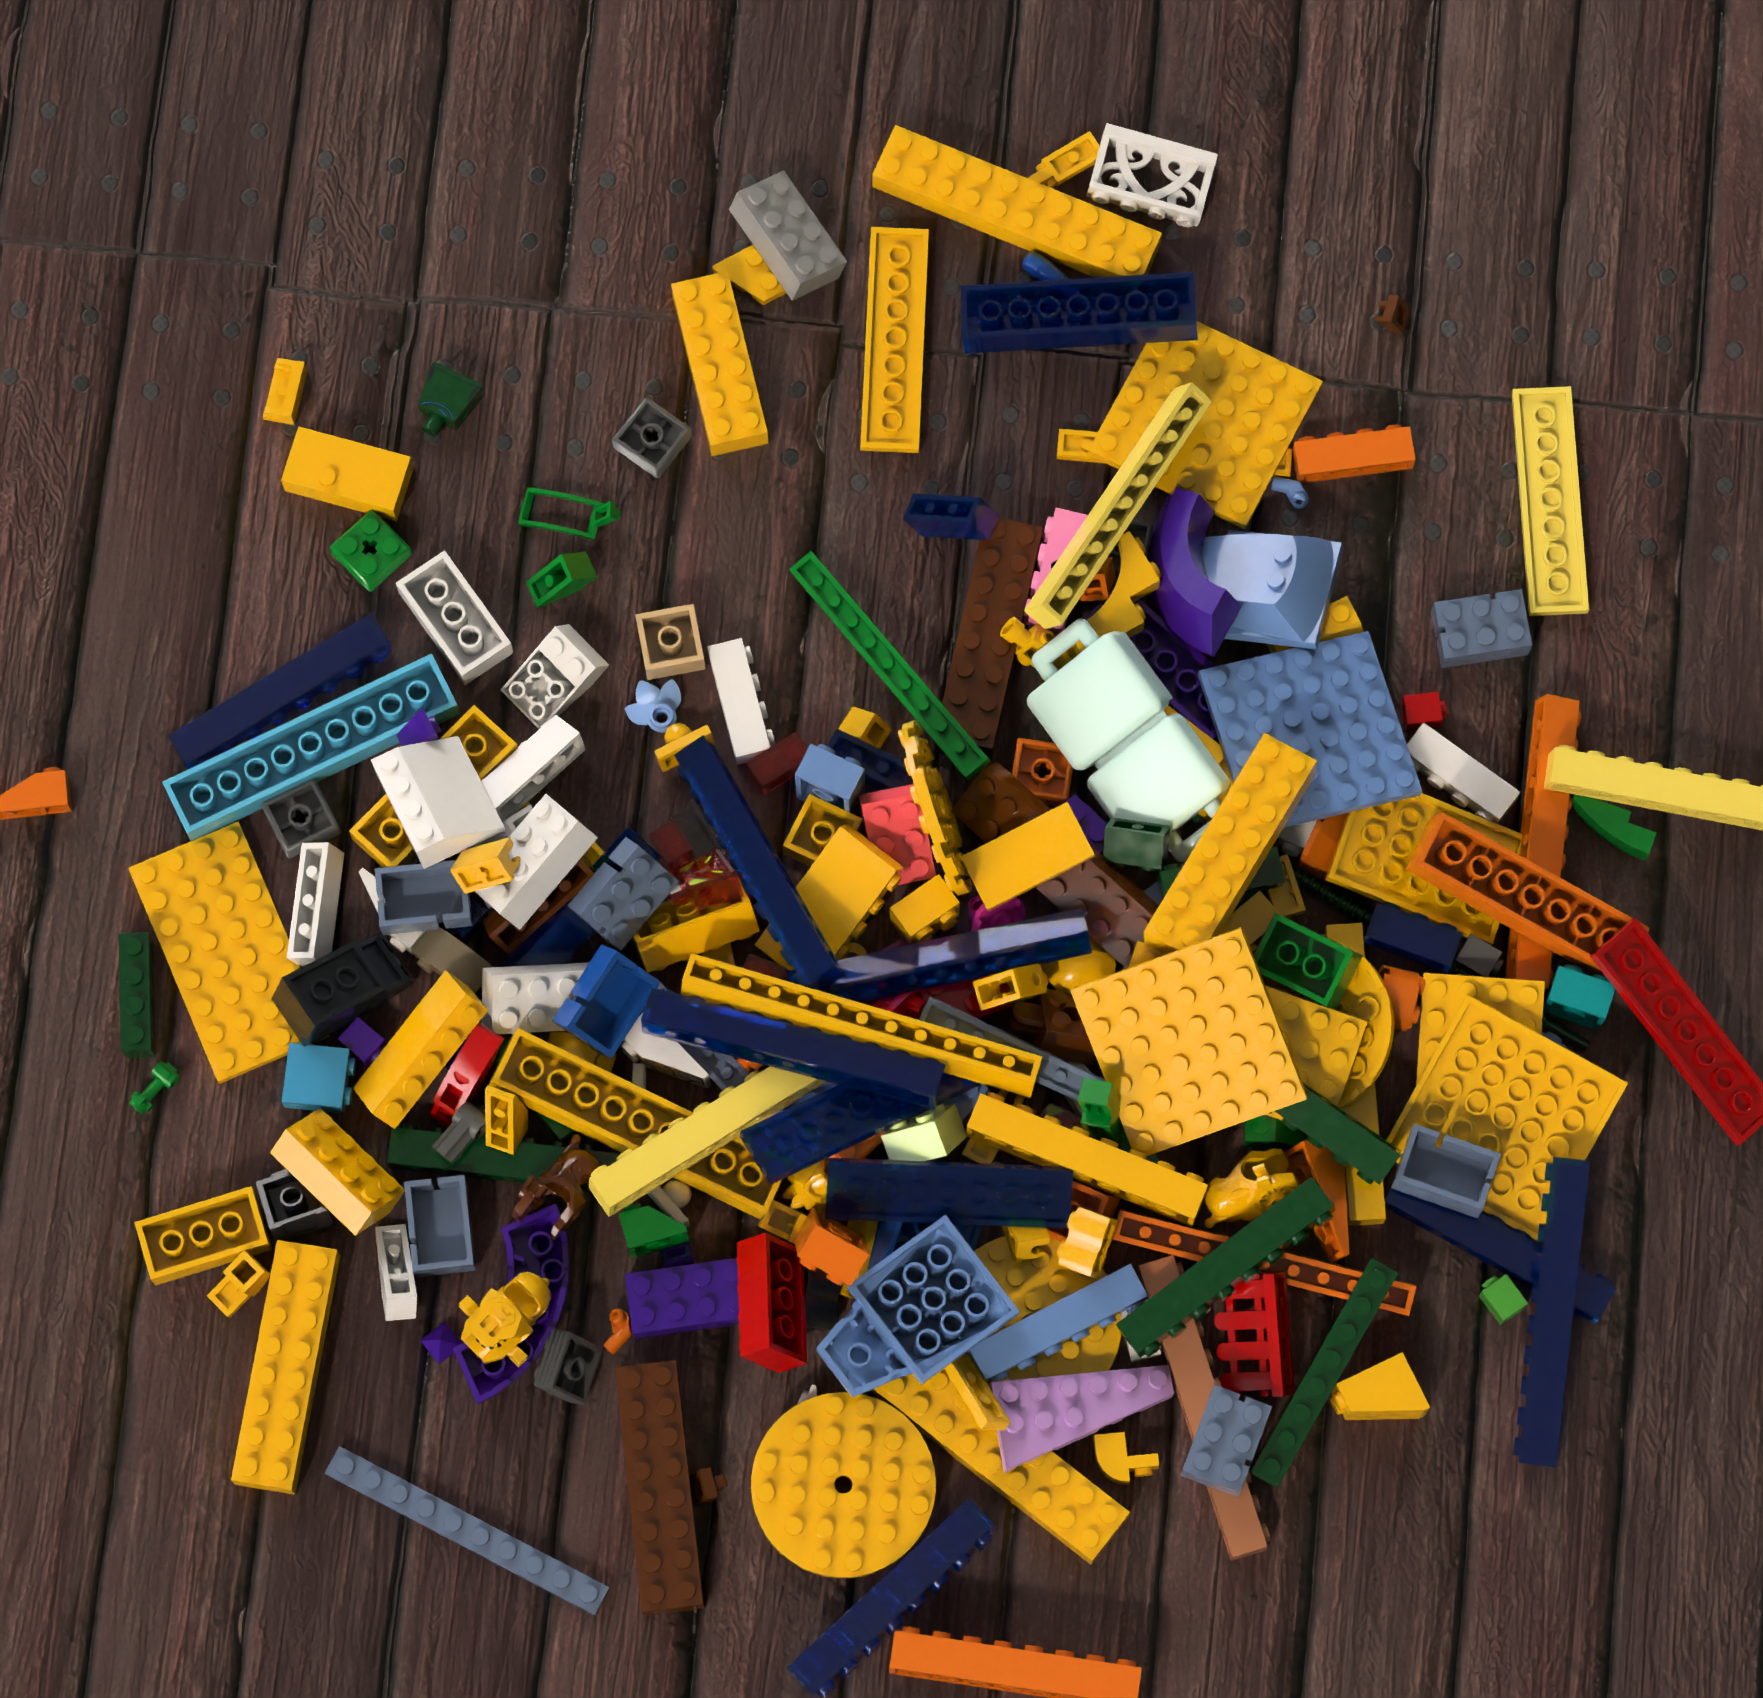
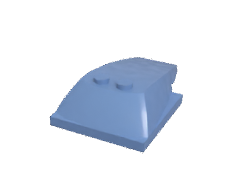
M1228 530L1227 535L1205 537L1204 544L1201 545L1200 549L1208 580L1217 586L1227 589L1242 606L1224 639L1317 650L1344 550L1342 542L1308 536L1264 534Z
M944 1215L854 1280L851 1286H847V1289L856 1301L853 1303L850 1312L832 1328L817 1346L816 1351L851 1397L909 1374H913L920 1385H923L1016 1317L1020 1311L948 1217Z

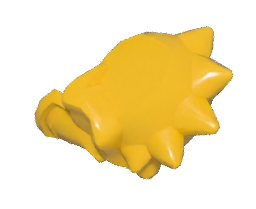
M819 1155L813 1158L801 1171L795 1167L794 1171L788 1176L791 1185L783 1193V1198L792 1199L791 1209L805 1206L807 1210L815 1208L827 1216L844 1212L847 1209L845 1201L861 1199L865 1196L864 1191L854 1178L842 1171L836 1173L835 1166L826 1157Z

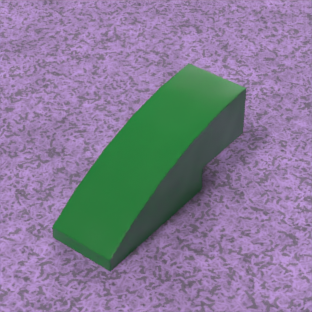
M1573 795L1571 807L1596 834L1626 854L1646 861L1657 832L1628 823L1632 811L1594 798Z
M1083 1078L1077 1100L1083 1110L1080 1121L1084 1130L1090 1132L1089 1137L1101 1141V1138H1107L1118 1143V1148H1121L1122 1123L1119 1117L1120 1106L1113 1083Z

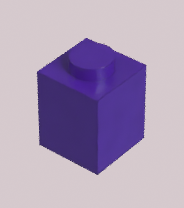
M359 1017L338 1038L340 1045L343 1048L350 1049L352 1056L367 1068L387 1045L385 1039Z

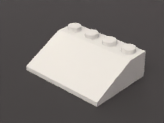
M458 736L396 747L371 759L378 779L424 869L505 831V827Z

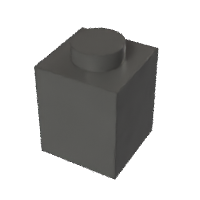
M1470 934L1456 958L1457 961L1484 977H1489L1490 973L1496 976L1505 961L1500 958L1503 953L1502 951Z

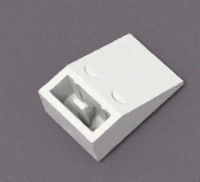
M570 624L555 626L501 688V691L539 729L543 723L548 722L555 715L559 716L587 691L607 669L609 664Z

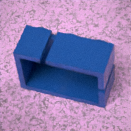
M601 944L570 993L574 995L573 999L566 998L552 1021L594 1051L612 1059L661 982L642 968L637 967L635 963L617 950Z

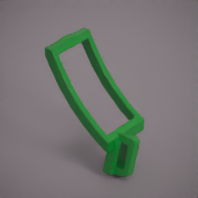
M527 488L518 524L594 540L598 527L605 526L621 518V511L615 507L616 503L613 501L604 504L567 493ZM534 495L555 497L593 506L587 533L558 525L529 521L528 518ZM607 511L606 516L601 515L602 513Z

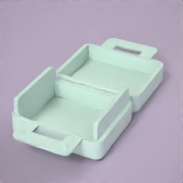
M1083 618L1077 619L1032 656V664L1045 682L1028 695L1027 705L1074 769L1081 771L1095 764L1098 770L1088 778L1087 787L1110 819L1113 817L1170 826L1168 850L1178 862H1186L1210 821L1184 841L1176 830L1203 809L1212 820L1221 805L1218 797L1228 790L1230 780L1186 719L1180 714L1166 715L1164 709L1168 706L1172 695L1125 632L1112 631L1099 638L1087 620ZM1080 640L1086 649L1058 671L1052 662Z

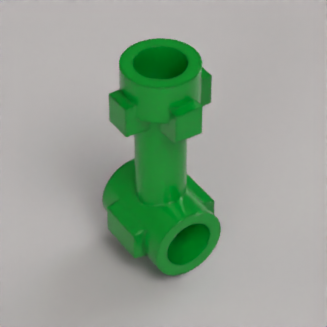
M160 1061L151 1071V1075L155 1079L141 1094L135 1091L131 1095L132 1100L129 1104L141 1115L145 1111L149 1112L153 1107L150 1101L164 1086L170 1090L178 1083L181 1078L177 1073L178 1070L169 1062L166 1064L164 1061Z

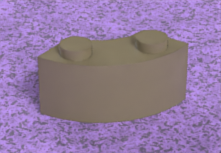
M444 929L426 931L411 950L419 959L417 965L429 974L434 971L440 976L447 970L468 985L475 995L480 998L482 996V968H490L492 966Z

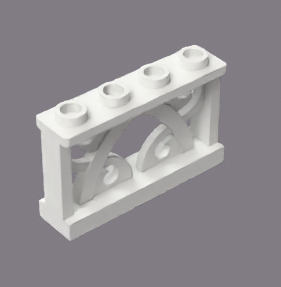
M1106 123L1087 196L1100 204L1113 203L1120 205V208L1126 211L1135 212L1138 210L1148 213L1154 219L1162 220L1167 218L1174 220L1183 227L1198 226L1218 154ZM1107 147H1115L1117 162L1103 164ZM1132 153L1142 155L1141 161L1135 163H1128V160L1135 161V158H1133ZM1152 158L1160 160L1162 172L1173 182L1161 189L1147 192L1138 183L1131 170L1145 167ZM1170 163L1179 165V169L1174 170L1175 173L1180 174L1179 177L1169 170L1168 165ZM1119 169L1120 173L1113 174L1109 181L1116 180L1119 184L1118 187L1114 188L1103 184L1101 176L1107 170ZM1196 171L1204 172L1200 191L1189 182ZM1183 187L1189 190L1195 198V204L1190 208L1176 204V200L1179 198L1187 202V196L1181 190Z

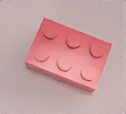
M914 784L858 795L866 838L904 867L899 874L902 880L898 885L932 879L936 876L929 836L927 833L924 834L919 821V816L923 815L920 805L914 804L909 787L914 786Z

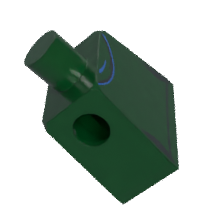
M433 361L418 404L420 413L427 416L421 429L433 437L438 436L443 425L457 430L484 397L483 385Z

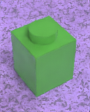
M1507 1274L1500 1279L1497 1275H1494L1481 1285L1484 1290L1480 1293L1479 1297L1500 1326L1525 1309L1528 1304Z

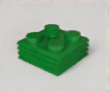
M369 510L330 546L331 554L369 592H372L412 555L410 546L374 510ZM369 546H375L376 553L374 555L370 552L366 554L365 549Z

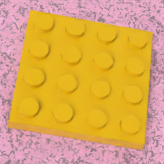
M1424 972L1425 987L1422 993L1416 1086L1467 994L1542 1035L1545 981Z

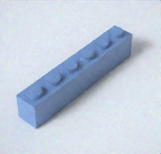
M1129 1264L984 1339L967 1353L974 1361L986 1383L989 1381H1003L1009 1377L1008 1371L1016 1367L1022 1371L1036 1363L1035 1357L1043 1353L1049 1357L1063 1349L1062 1343L1070 1339L1076 1343L1090 1335L1089 1329L1097 1325L1103 1329L1117 1321L1115 1316L1124 1311L1129 1315L1143 1304L1142 1302L1146 1300L1148 1295L1132 1265Z

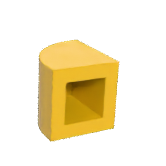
M852 707L837 731L854 744L877 754L892 729L875 713Z

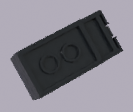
M379 932L359 943L355 940L281 978L271 999L304 1047L352 1023L357 1017L364 1016L413 985L415 979L406 968V964H401L393 952L395 948L391 946L382 933Z

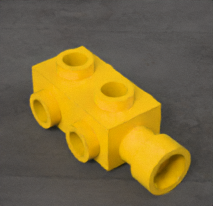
M1015 617L1010 618L1000 632V636L1006 641L1017 644L1015 654L1019 662L1024 666H1033L1032 656L1056 637L1051 631L1044 629L1038 623L1027 630L1024 623ZM1070 647L1052 663L1059 671L1074 659L1076 654Z

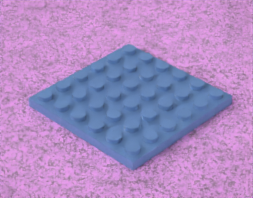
M1369 631L1319 642L1317 650L1297 647L1199 670L1198 678L1232 783L1235 782L1264 733L1317 760V773L1284 828L1421 795L1422 788Z

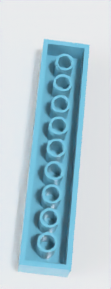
M431 653L177 774L162 783L189 839L193 841L263 809L261 806L263 802L312 778L319 782L399 744L400 742L396 735L421 709H424L428 718L434 716L438 724L459 715L460 712Z

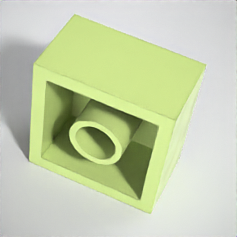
M943 1102L932 1104L923 1112L918 1113L916 1109L903 1112L899 1115L900 1119L890 1123V1128L881 1135L893 1169L947 1156L967 1137L956 1104L944 1106Z

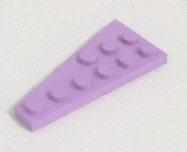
M1169 1365L991 1382L989 1388L1011 1422L1005 1431L997 1430L1004 1474L1026 1462L1034 1461L1039 1456L1050 1451L1058 1450L1091 1435L1107 1425H1113L1138 1411L1141 1412L1172 1398L1174 1390Z

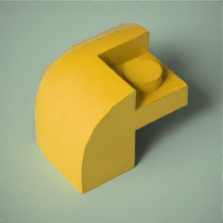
M1069 926L1054 931L1043 940L1036 950L1038 964L1041 966L1042 971L1047 974L1048 983L1061 992L1071 994L1070 990L1074 987L1115 973V958L1110 953H1107L1091 936L1085 935L1084 930L1079 926Z

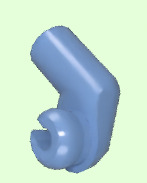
M1274 476L1271 490L1285 493L1291 505L1296 509H1302L1307 506L1309 497L1299 481Z

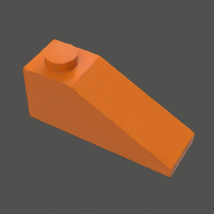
M58 767L45 768L42 773L33 774L0 795V820L72 812L69 776L65 770H61Z

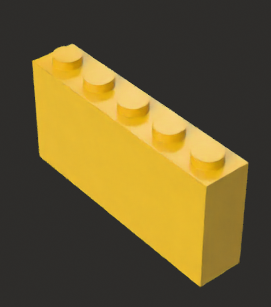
M849 824L840 826L754 945L778 964L786 967L793 976L807 987L813 988L819 984L824 985L833 974V971L830 969L836 961L840 963L850 951L847 945L853 937L858 939L868 925L864 923L870 914L875 915L885 903L882 897L888 890L892 892L900 883L902 877L899 874L904 867Z
M445 970L353 1087L354 1091L373 1115L395 1129L488 1011L487 1007L468 985Z

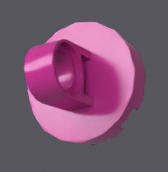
M980 895L973 897L968 902L973 938L981 946L988 947L990 950L1014 941L1017 936L1013 933L1019 924L1023 926L1025 922L1026 910L1024 904L1016 897L990 911L986 909Z

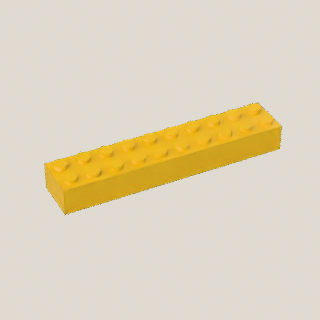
M895 125L872 174L873 188L1030 252H1037L1045 258L1136 295L1139 294L1161 245L1162 233L897 125Z
M519 1028L512 1034L488 1085L516 1095L524 1106L621 1153L628 1149L636 1150L643 1145L642 1142L648 1136L654 1133L660 1135L668 1130L669 1124L680 1117L686 1119L694 1114ZM740 1135L673 1178L761 1219L769 1210L790 1160Z
M945 1369L923 1385H920L913 1374H909L870 1390L878 1399L888 1403L904 1414L919 1431L1090 1565H1092L1129 1517L1130 1512L1052 1451L1039 1456L1034 1461L1017 1466L1014 1470L1004 1474L997 1430H981L976 1424L969 1408L963 1402L955 1385L949 1379Z

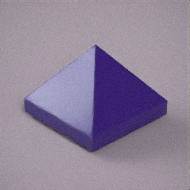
M690 1242L660 1250L665 1268L690 1265L695 1261Z
M445 1322L420 1340L438 1364H441L455 1353L453 1348L462 1344Z

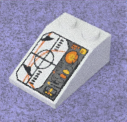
M645 1010L626 1035L623 1044L620 1045L624 1049V1054L633 1063L639 1060L647 1068L704 1088L711 1086L709 1074Z

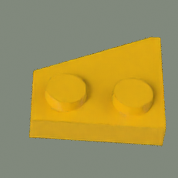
M754 245L712 266L714 274L728 271L730 282L733 283V286L742 292L749 293L754 300L762 305L786 294Z

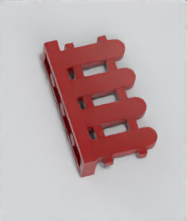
M1286 1271L1266 1274L1259 1273L1248 1283H1245L1243 1280L1234 1287L1236 1291L1225 1300L1226 1311L1216 1314L1214 1318V1324L1217 1329L1228 1330V1342L1219 1344L1216 1353L1222 1361H1230L1231 1372L1222 1374L1219 1380L1222 1388L1240 1394V1397L1243 1396L1242 1391L1261 1390L1262 1396L1284 1397L1295 1394ZM1254 1298L1255 1310L1236 1311L1235 1299ZM1256 1329L1257 1341H1238V1330ZM1240 1360H1259L1260 1371L1241 1372Z

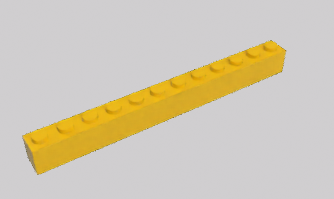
M693 953L690 955L682 979L681 995L1028 1098L1032 1096L1043 1057Z

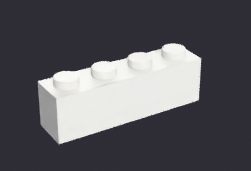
M742 638L707 646L736 764L771 757L770 747L775 746L772 730L765 729L763 719L768 718L764 701L758 702L756 692L761 691L757 673L751 675L749 664L754 663L750 646L744 647Z
M557 715L548 722L543 723L535 734L527 741L522 742L516 751L481 781L502 822L514 815L586 750L580 733Z
M1423 723L1408 742L1407 747L1416 773L1418 771L1428 777L1427 781L1430 785L1438 790L1443 788L1452 795L1451 799L1456 804L1464 808L1468 806L1476 812L1475 815L1499 824L1518 799L1520 791L1427 724Z
M329 842L302 843L287 951V958L301 967L332 952L344 852Z

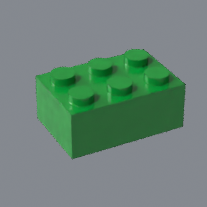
M1277 913L1274 914L1254 955L1261 974L1336 1010L1363 957L1362 954Z

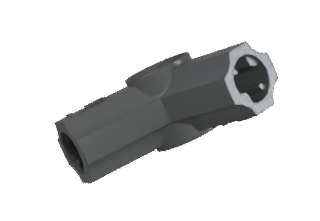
M470 1101L462 1104L453 1115L451 1125L432 1146L450 1163L454 1164L473 1140L480 1139L486 1133L485 1104L475 1106Z

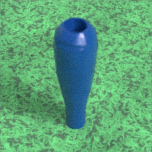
M1029 252L1023 260L1022 267L1029 275L1069 294L1079 302L1085 296L1086 292L1076 286L1043 255L1037 252Z

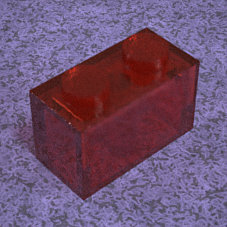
M797 731L746 762L747 772L762 795L795 776L808 749Z
M675 819L649 834L653 852L663 868L672 876L682 877L693 869L691 867L688 872L680 871V868L694 862L695 857L691 844Z

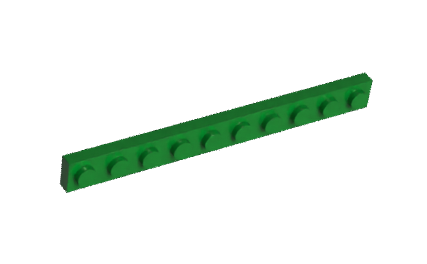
M812 551L789 569L792 575L968 781L991 762Z

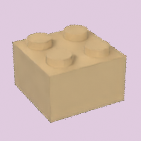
M694 604L635 614L647 680L705 670Z

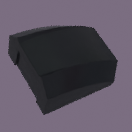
M287 1169L268 1174L255 1181L275 1243H277V1240L294 1242L318 1233H325L332 1225L333 1221L330 1211Z

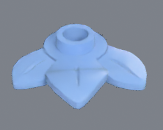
M671 679L659 689L648 682L639 681L635 693L637 703L625 707L628 718L637 725H649L656 732H666L670 725L676 723L677 716L675 711L681 704V692L677 683ZM659 715L667 716V721L664 723H659L656 719Z

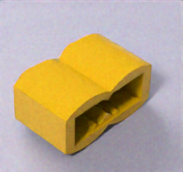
M1078 1207L1076 1212L1073 1211L1069 1216L1067 1228H1069L1068 1237L1058 1247V1265L1090 1277L1098 1278L1106 1259L1107 1250L1114 1237L1118 1220L1083 1207Z

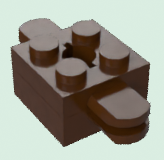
M1047 989L1046 993L1038 995L1035 1004L1022 1001L1015 1003L1008 1020L1014 1030L1033 1033L1034 1046L1069 1062L1093 1066L1096 1056L1072 994Z

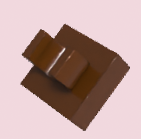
M1389 295L1387 302L1381 301L1378 303V306L1384 311L1383 316H1374V320L1380 326H1386L1393 334H1404L1411 307L1399 295Z
M710 1467L699 1469L690 1476L698 1506L712 1502L718 1497L717 1491H721L724 1487L728 1486L726 1475L722 1474L713 1477Z

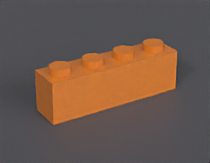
M1398 424L1387 426L1385 430L1379 431L1365 428L1356 431V434L1344 435L1343 432H1335L1327 435L1326 438L1315 439L1314 436H1305L1294 442L1292 449L1296 479L1301 484L1413 469L1416 460L1410 426L1402 427V425Z

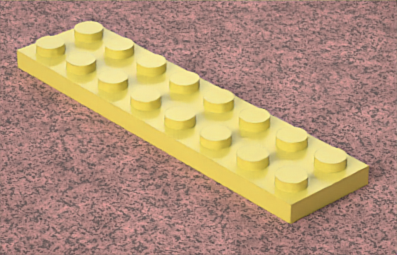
M1571 386L1513 389L1512 406L1529 616L1588 614L1589 602Z

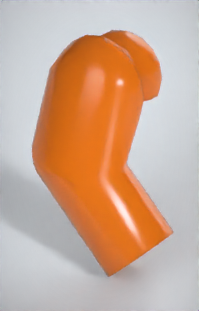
M620 1308L613 1309L609 1314L613 1334L602 1345L613 1356L632 1334L630 1317L627 1312Z

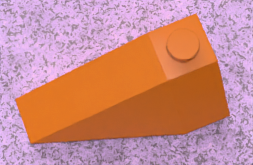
M1347 813L1317 820L1301 855L1299 867L1302 868V871H1309V874L1325 880Z
M1304 1140L1284 1152L1289 1161V1166L1284 1173H1293L1299 1185L1313 1177L1334 1204L1335 1211L1332 1213L1334 1217L1320 1228L1317 1225L1314 1226V1234L1330 1263H1333L1349 1255L1345 1168L1331 1157L1333 1152L1323 1146L1322 1149H1319L1308 1140Z

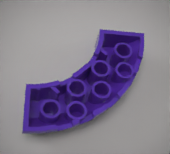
M1176 487L1167 495L1154 524L1148 561L1149 563L1153 561L1157 565L1161 577L1159 578V588L1151 594L1156 608L1171 630L1184 640L1186 644L1214 657L1242 606L1227 589L1217 586L1208 580L1204 561L1201 558L1200 548L1204 544L1206 531L1215 511L1200 494Z
M557 1204L525 1217L521 1223L516 1221L500 1228L507 1249V1283L520 1273H534L541 1278L549 1280L548 1287L551 1299L546 1311L531 1327L533 1332L527 1339L517 1345L528 1356L527 1360L519 1368L508 1356L502 1360L485 1364L465 1343L453 1348L477 1405L497 1395L511 1385L531 1366L544 1349L546 1339L551 1335L552 1330L559 1321L569 1280V1252L565 1230L555 1241L550 1237L553 1225L561 1216Z

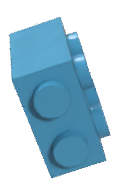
M289 1043L281 1101L284 1107L313 1111L321 1108L324 1112L345 1114V1106L351 1105L352 1087H348L349 1076H354L356 1070V1058H352L350 1049L307 1045L304 1047L302 1044Z

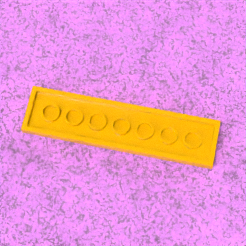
M871 227L860 451L919 453L929 229Z

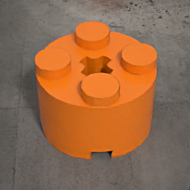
M1382 965L1378 973L1383 976L1382 979L1391 998L1394 1012V1029L1407 1031V1029H1411L1413 1023L1416 1024L1418 1021L1420 1006H1417L1416 1002L1418 994L1422 995L1425 979L1417 972Z

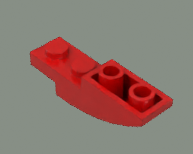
M481 1022L475 1026L434 1097L433 1102L435 1104L429 1116L447 1128L451 1125L452 1117L458 1108L466 1101L472 1102L479 1085L486 1079L504 1041L503 1037Z

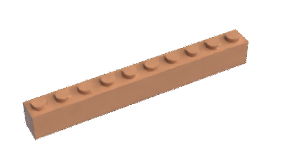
M1174 1255L1138 1265L1137 1272L1141 1284L1148 1295L1147 1299H1150L1184 1273L1181 1261L1175 1262ZM1194 1318L1185 1324L1187 1328L1180 1335L1173 1339L1169 1336L1161 1342L1192 1443L1214 1384L1222 1387L1219 1378H1213L1210 1366H1214L1209 1348H1203L1200 1339L1204 1337L1200 1320H1194ZM1249 1471L1239 1497L1206 1486L1230 1561L1265 1551L1268 1547L1266 1542L1271 1541L1266 1524H1260L1257 1513L1261 1512V1507L1257 1495H1251L1247 1483L1252 1482Z

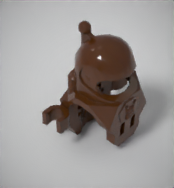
M579 1135L572 1136L570 1144L548 1170L536 1180L532 1175L523 1185L524 1187L518 1194L520 1201L513 1209L512 1217L521 1223L532 1209L533 1213L541 1210L544 1206L541 1198L552 1194L562 1198L566 1202L567 1207L552 1227L550 1237L554 1241L581 1214L586 1205V1198L580 1186L582 1184H589V1178L592 1177L591 1173L601 1166L598 1159L592 1153L578 1147L582 1141Z

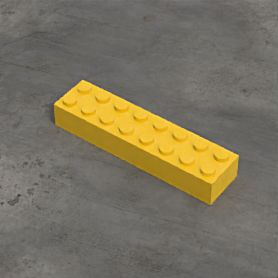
M1266 733L1263 734L1145 928V944L1163 954H1168L1215 937L1221 933L1317 773V760Z
M988 1092L986 1096L980 1093L966 1127L967 1137L1193 1227L1208 1187L1207 1184L1203 1183L1204 1178L1191 1172H1187L1185 1176L1175 1172L1176 1167L1167 1162L1158 1161L1155 1164L1146 1160L1147 1155L1142 1152L1130 1149L1128 1153L1118 1149L1119 1144L1112 1140L1101 1138V1141L1089 1137L1090 1132L1082 1128L1073 1126L1071 1130L1061 1126L1062 1121L1055 1117L1045 1115L1044 1118L1032 1114L1034 1110L1025 1105L1017 1103L1014 1107L1004 1103L1005 1098L998 1094Z
M277 1240L231 1481L235 1485L296 1495L341 1257L337 1249Z

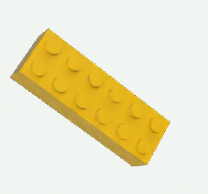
M728 271L672 283V296L711 456L769 444L767 427Z
M475 705L440 738L459 737L481 781L518 748L517 743ZM387 794L349 830L352 840L382 868L410 865L417 857Z

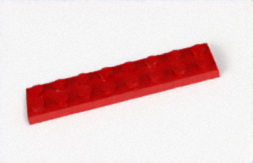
M1637 918L1629 920L1590 957L1736 1146L1743 1144L1763 1125V1082Z

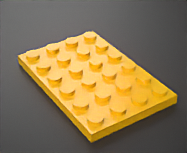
M1423 793L1420 796L1347 813L1325 878L1326 881L1469 938L1470 934L1489 945L1493 944L1500 924L1499 921L1412 874L1406 868L1430 819L1440 812H1444L1519 855L1522 841L1521 833Z

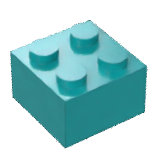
M1573 965L1558 966L1544 1001L1543 1013H1549L1551 1016L1599 1031L1606 1019L1615 988L1603 975L1594 974L1592 977L1583 974L1580 968Z

